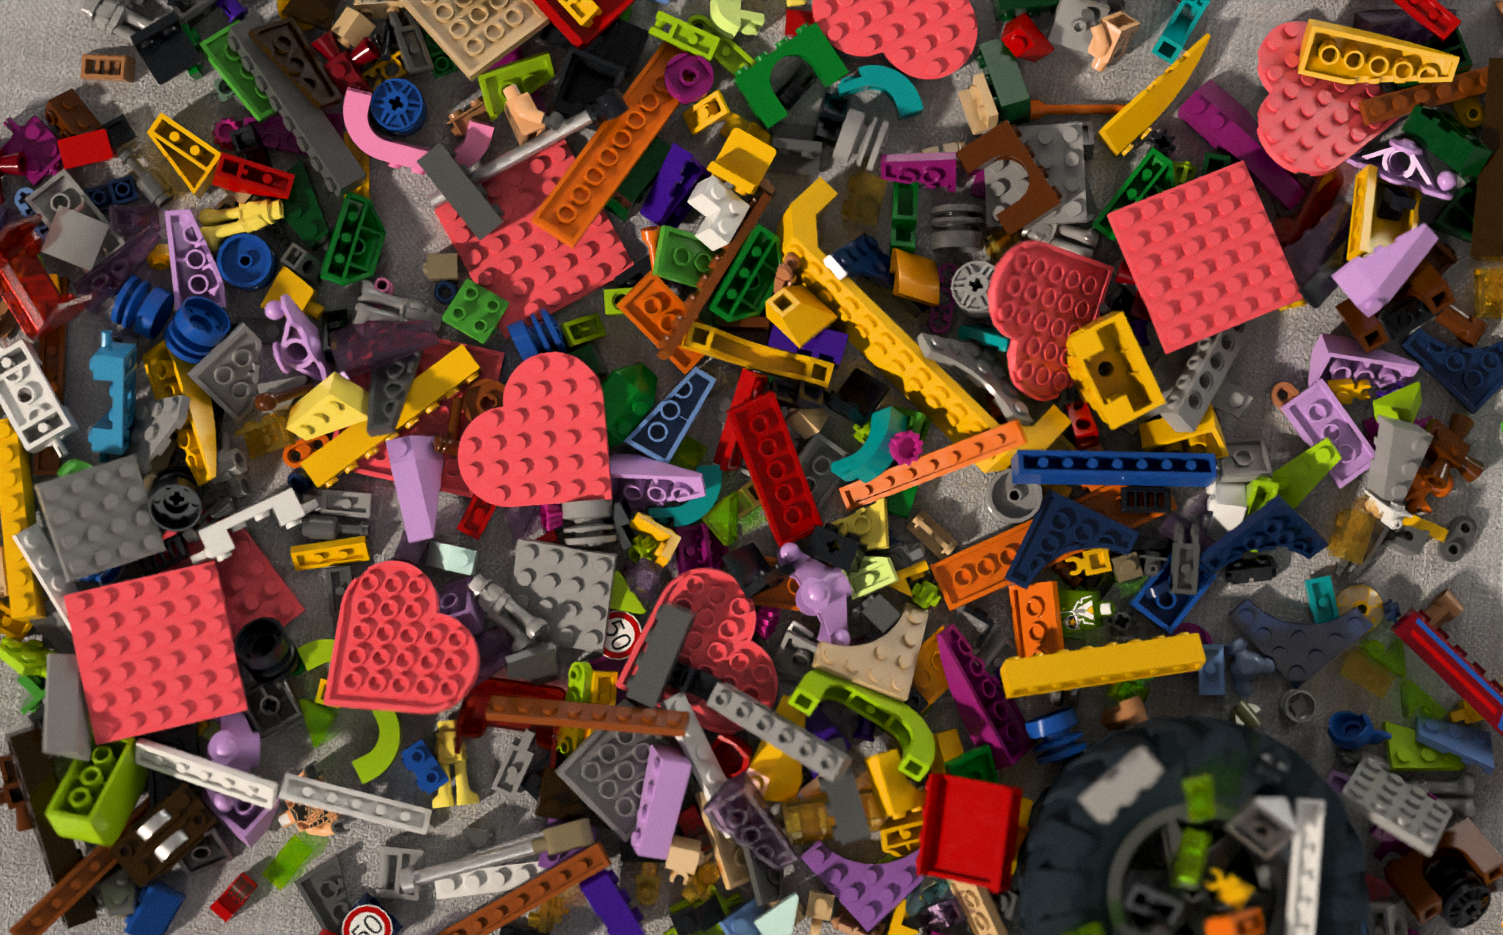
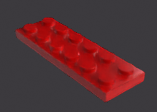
M768 391L726 410L776 546L781 548L785 543H793L813 534L815 526L823 525L775 393Z

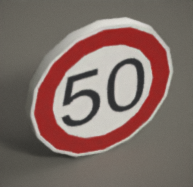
M615 610L610 612L605 651L601 653L602 655L614 660L629 658L642 632L641 624L635 616L626 611Z
M369 904L358 906L350 911L344 919L342 926V935H392L393 932L392 922L386 911L378 906Z

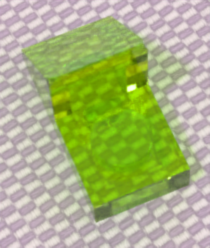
M687 435L675 452L670 465L695 471L696 466L699 465L708 447Z
M1363 639L1358 646L1360 650L1397 678H1404L1407 675L1401 639H1395L1386 652L1384 651L1386 647L1375 639L1372 641Z
M1402 678L1400 681V694L1403 717L1409 718L1419 706H1421L1419 711L1429 719L1433 717L1442 719L1447 711L1410 679Z
M1211 774L1180 782L1186 799L1187 816L1190 823L1216 817Z

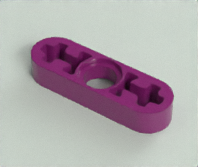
M944 263L938 268L939 284L944 285L945 276L941 275V272H945L947 268L951 269V273L955 275L958 268L954 264ZM953 277L949 279L948 286H951ZM941 287L940 292L949 294L951 298L950 303L946 306L940 304L935 306L936 309L941 311L949 310V314L943 313L942 321L946 322V326H942L940 330L936 329L935 324H932L933 320H937L939 312H934V307H930L928 328L936 335L946 333L951 325L955 300L953 299L951 289L947 287Z

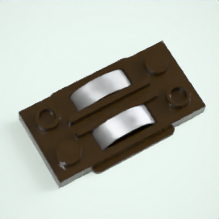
M185 782L170 796H165L135 822L126 831V835L109 849V852L142 889L159 874H166L204 840V834L220 820L191 785Z

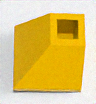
M804 285L783 287L765 302L766 317L799 348H802L837 319V316Z

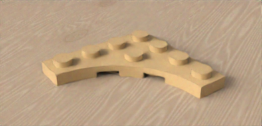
M907 602L903 605L901 616L892 629L883 637L867 644L840 646L821 641L817 646L812 667L904 703L908 699L929 611Z

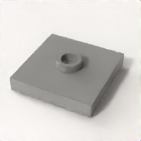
M1060 0L1046 36L1047 40L1053 44L1088 52V47L1093 38L1090 28L1092 22L1083 21L1081 12L1083 9H1087L1088 6L1098 7L1101 11L1100 22L1101 18L1108 16L1109 5L1089 0Z
M1264 437L1225 439L1229 456L1217 459L1222 483L1249 482L1256 480L1257 477L1272 479L1273 474Z

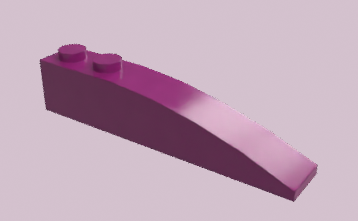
M1211 79L1200 86L1179 108L1177 116L1222 155L1230 156L1233 164L1244 160L1252 180L1289 212L1307 193L1295 175L1276 163L1265 151L1257 133L1259 126L1249 111Z
M953 623L949 624L936 636L946 679L958 712L975 746L978 747L985 743L990 745L996 770L1012 766L1037 741L1036 739H1029L1024 725L1026 721L1014 699H1007L1006 694L999 687L1000 681L996 676L991 677L985 670L986 664L984 661L973 655L971 652L972 646Z

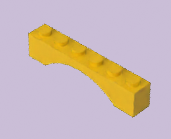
M695 321L684 336L680 347L796 383L803 380L822 386L824 389L829 386L834 368L833 363L757 344Z

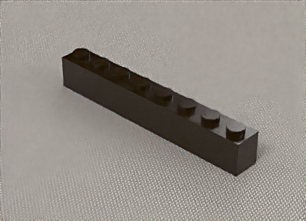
M1489 58L1481 142L1493 153L1480 171L1477 179L1470 257L1475 261L1503 262V58Z
M32 725L4 736L52 888L84 857L81 849H76L74 839L59 836L45 814L61 782L58 777H54L52 768L55 767V762L52 755L43 752L44 730H40L38 726ZM88 890L61 916L63 925L69 929L98 918L96 910L99 909L94 895L91 896Z

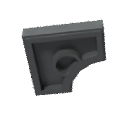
M553 642L504 657L506 673L509 679L527 678L533 682L535 687L558 680L556 651Z

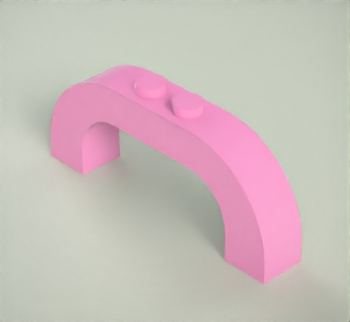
M348 87L344 99L343 116L346 129L354 143L366 154L386 161L387 166L397 169L406 166L412 168L411 171L414 173L426 175L416 161L429 152L431 148L380 135L372 127L368 115L372 93ZM473 118L469 119L463 141L453 148L458 154L455 158L460 165L465 163L469 168L484 155L491 142L494 124Z

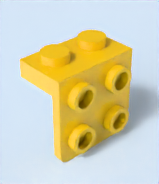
M734 128L717 159L711 161L707 170L712 172L711 176L714 175L723 184L725 180L733 184L732 189L743 196H746L747 193L755 194L777 151L772 146L742 129Z

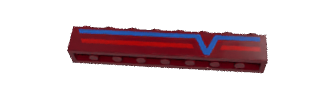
M1411 607L1390 629L1503 736V687L1495 679L1491 682L1483 676L1486 671L1476 661L1471 664L1465 658L1468 653L1458 644L1453 647L1447 641L1450 636L1440 627L1434 629L1429 624L1432 619L1422 609L1416 612Z

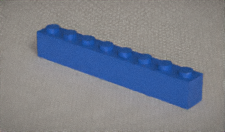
M1017 450L1011 459L1012 484L1209 487L1217 478L1215 453Z

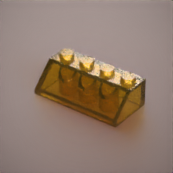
M864 786L860 789L859 795L870 832L880 831V827L887 818L886 816H880L872 786ZM816 794L811 796V799L801 801L800 798H793L781 804L788 846L812 843L818 840L835 839L831 828L836 826L833 816L828 817L824 803L829 801L828 796Z

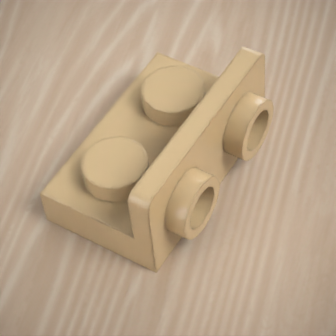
M976 74L973 76V84L970 88L959 91L958 94L973 135L996 127L999 115L984 74Z

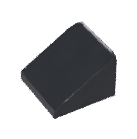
M1107 572L1086 576L1084 573L1082 575L1084 580L1081 586L1102 600L1115 583V578Z

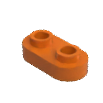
M326 434L308 441L301 438L284 449L283 461L291 468H301L300 463L318 451L315 448L316 441L321 440L324 446L331 440ZM296 451L301 454L300 459L297 461L293 459V453Z

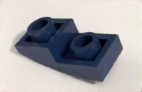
M132 175L107 181L108 184L84 190L85 194L101 213L139 200Z

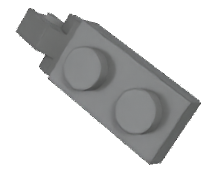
M318 488L317 493L303 494V504L315 498L320 507L315 511L321 512V514L371 518L374 492Z
M526 728L522 739L515 737L491 789L514 799L535 753L536 746L532 745L531 742L536 731Z

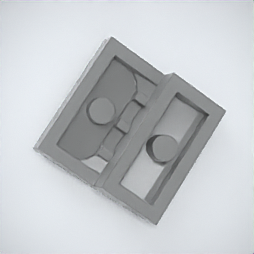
M59 205L40 252L91 271L110 225Z

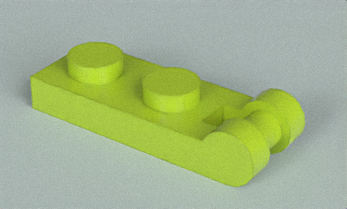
M662 11L657 12L654 27L651 26L648 32L650 36L695 56H702L711 63L721 38ZM665 24L672 26L669 33L663 31Z

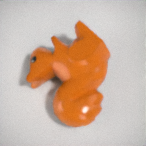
M1419 467L1405 497V501L1409 500L1407 510L1411 513H1432V509L1426 502L1425 497L1429 492L1435 497H1446L1454 486L1452 475L1449 474L1447 487L1438 489L1428 485L1423 480V476L1428 469Z

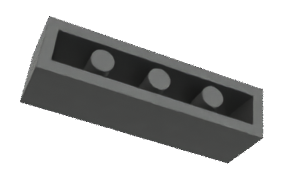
M440 142L416 162L476 237L482 240L505 221L502 217L505 213L497 203L492 205L487 199L489 193L481 183L476 185L471 179L473 173L465 163L460 165L455 157L458 154L449 143L444 145L443 142Z
M671 601L666 602L664 606H659L655 615V619L658 620L654 629L650 628L645 642L648 643L645 652L641 651L635 665L638 666L636 674H631L626 684V688L629 689L627 697L651 708L659 706L696 618V612Z
M843 737L827 741V743L848 755ZM851 764L842 781L831 782L823 776L817 777L821 792L826 791L829 801L824 802L828 817L833 816L836 826L831 827L835 842L840 840L841 845L844 846L871 838Z

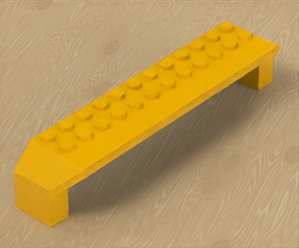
M819 177L790 204L777 223L776 235L780 238L779 246L783 264L785 256L789 252L795 253L800 258V265L795 269L797 279L794 286L804 285L837 316V319L831 324L838 331L849 334L847 340L926 417L932 419V423L953 443L1000 426L934 360L925 358L920 347L850 278L839 280L823 262L827 256L818 248L816 221L824 214L838 193L823 178ZM1053 405L1031 426H1022L1028 443L974 464L984 473L1011 468V459L1017 450H1046L1072 421L1058 407Z

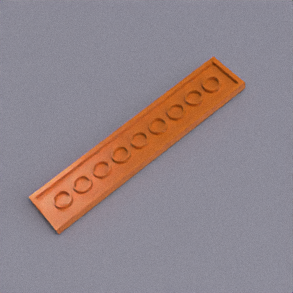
M663 41L622 96L629 109L610 121L604 120L531 218L533 224L570 248H575L681 104L678 99L674 98L667 91L663 77L668 62L674 56L688 52ZM684 74L685 81H693L694 75L688 76Z
M1107 485L1073 500L1131 529H1135L1168 514H1121L1120 511L1121 487L1168 488V486ZM1129 494V506L1133 507L1134 494ZM1139 494V507H1144V494ZM1149 494V507H1154L1153 494ZM1159 494V507H1164V494ZM1171 494V512H1173L1178 507ZM1033 519L929 565L950 612L1013 584L1005 580L1004 577ZM1078 550L1065 554L1049 563L1042 570L1051 567L1056 563L1064 561L1068 557L1075 556L1085 550Z

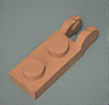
M787 253L784 264L781 263L778 266L773 295L783 287L794 286L797 279L795 269L800 265V258L795 253Z

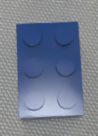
M1169 549L1163 557L1167 558V561H1161L1158 575L1154 577L1148 576L1127 604L1162 632L1171 635L1217 575L1199 561L1196 595L1167 592L1152 599L1147 598L1145 589L1167 580L1170 585L1172 549Z

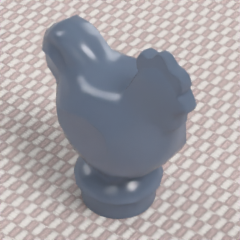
M1242 636L1224 647L1227 650V655L1234 656L1230 673L1235 680V693L1239 694L1241 698H1249L1250 694L1253 693L1250 680L1257 675L1272 674L1276 665L1272 659L1262 658L1255 652L1247 651V641L1245 642Z

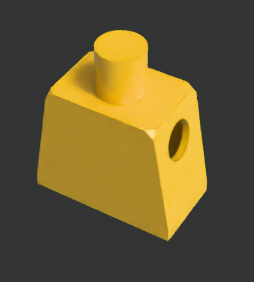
M283 265L260 307L265 309L266 304L272 300L281 302V296L288 294L305 315L319 320L325 307L315 302L318 292Z

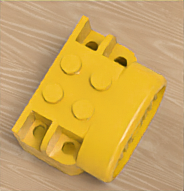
M1112 311L1080 327L1079 330L1073 332L1068 337L1066 343V362L1069 366V374L1074 380V385L1083 402L1087 403L1092 410H1096L1101 420L1107 423L1111 430L1166 403L1123 311ZM1103 362L1106 366V371L1103 375H1100L1098 373V366Z

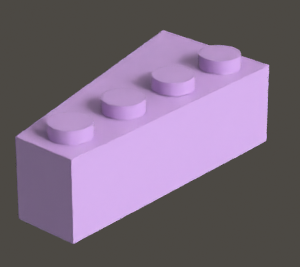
M651 743L640 806L637 813L636 828L631 836V845L638 856L667 860L692 767L690 761L679 748Z

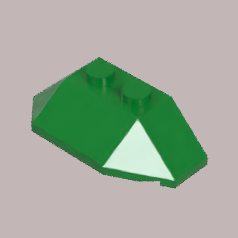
M1152 147L1091 226L1111 241L1117 240L1107 214L1174 188L1173 161Z
M352 192L346 194L324 257L320 278L346 286L373 277L386 231L374 209L371 199Z
M760 224L755 226L711 293L709 310L727 322L760 315L765 302L770 298L774 290L777 268L781 263L783 264L779 246L780 238Z
M641 362L613 370L602 384L609 448L623 443L654 405L658 377Z

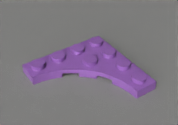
M818 840L801 856V859L868 933L930 876L916 875V858L920 848L909 856L897 861L883 864H864L850 861L833 853Z

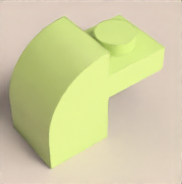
M741 0L710 1L711 22L714 28L727 38L734 39L737 32L745 35H757L764 24V14L741 10Z

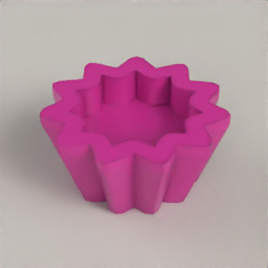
M233 116L228 119L222 117L220 123H214L215 129L211 132L215 136L213 143L219 144L221 150L227 148L232 152L234 146L229 132L242 128V121H236Z
M909 430L895 433L894 437L890 439L891 443L888 446L890 447L891 456L894 460H897L899 465L906 463V465L910 466L912 461H918V455L923 453L921 446L924 443L922 440H919L920 434H913V431Z
M560 503L539 505L540 523L545 534L562 527L564 519Z
M761 607L758 610L754 631L763 641L770 639L772 633L775 632L781 616L780 608Z

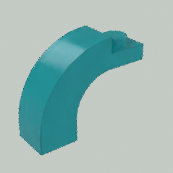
M1181 0L1151 53L1173 64L1211 0Z
M880 65L859 67V78H855V75L841 79V83L837 86L838 94L841 98L865 90H876L884 93L892 101L898 121L920 115L924 110L914 85L903 74L889 67Z
M892 406L872 413L871 429L864 445L853 455L833 462L831 464V472L847 482L858 478L867 483L878 477L894 460L888 445L891 443L890 439L894 437L895 433L906 431L907 416Z
M721 465L696 466L697 472L703 474L706 489L704 497L691 499L678 507L648 508V515L658 524L669 523V518H674V527L688 526L699 521L713 508L719 497L722 485Z

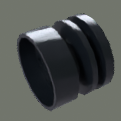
M171 466L161 470L153 479L148 503L149 515L154 523L162 529L172 532L185 531L193 527L199 521L203 510L204 485L198 486L190 468Z
M272 617L258 618L244 625L234 641L237 655L254 680L261 684L272 685L282 682L291 676L297 669L300 661V654L280 621Z
M1449 860L1439 864L1425 878L1426 882L1441 899L1443 912L1439 915L1449 926L1455 929L1465 928L1474 924L1485 914L1491 903L1489 889L1479 879L1475 878L1473 873L1458 860Z

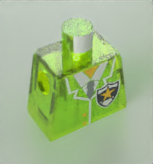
M1070 588L1058 589L1063 636L1102 627L1103 616H1114L1115 606L1113 601H1101L1099 591Z

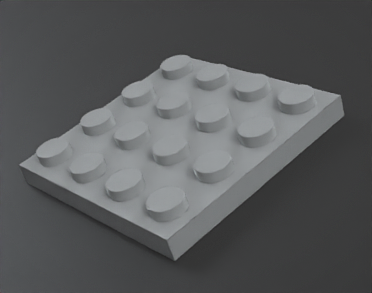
M1082 123L1018 127L1022 134L1019 138L1024 146L1028 144L1036 156L1033 158L1037 166L1042 165L1049 175V178L1046 179L1051 187L1055 185L1063 197L1060 199L1061 207L1032 226L1087 223ZM991 129L982 131V134H985L986 132L990 131ZM1000 160L984 168L987 229L1003 228L996 214L1021 199L1028 189L1029 177L1027 172L1021 165L1010 160Z
M134 454L34 485L67 583L166 550L158 525L154 523L149 515V498Z
M523 537L518 539L511 595L514 596L513 600L521 608L535 618H543L548 623L545 630L536 637L535 641L553 642L555 645L598 653L605 651L617 554ZM509 612L508 616L525 630L522 623Z
M623 699L617 705L634 707L627 699ZM595 729L556 769L555 773L626 843L636 828L637 813L640 806L651 743L672 746L662 735Z
M1365 758L1362 759L1339 796L1345 806L1428 856L1435 849L1453 813L1444 802L1433 800L1422 789L1408 785L1397 774H1390L1383 770L1377 762L1366 760Z

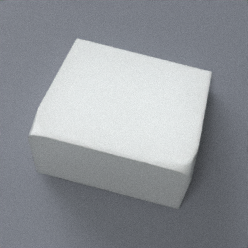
M795 620L787 628V630L789 629L808 640H811L814 636L813 632Z

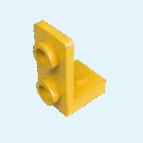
M638 512L629 525L659 543L654 552V555L657 557L653 565L662 570L670 561L681 537L675 534L671 528L664 527L655 522L649 515Z

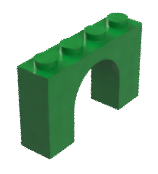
M806 22L795 30L797 35L789 40L787 36L775 44L776 50L770 54L767 50L754 58L757 62L750 68L746 64L734 72L737 77L731 81L765 130L789 115L774 94L770 83L771 71L781 58L794 56L805 60L814 70L825 88L849 73L816 22L812 25Z

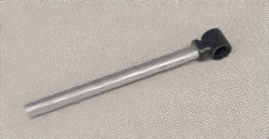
M614 86L599 94L595 98V102H587L585 110L565 120L558 130L553 131L549 129L474 170L471 179L476 185L482 184L589 124L594 123L598 126L602 124V120L607 119V121H610L626 112L629 108L617 87ZM440 190L429 195V200L434 208H438L448 202Z

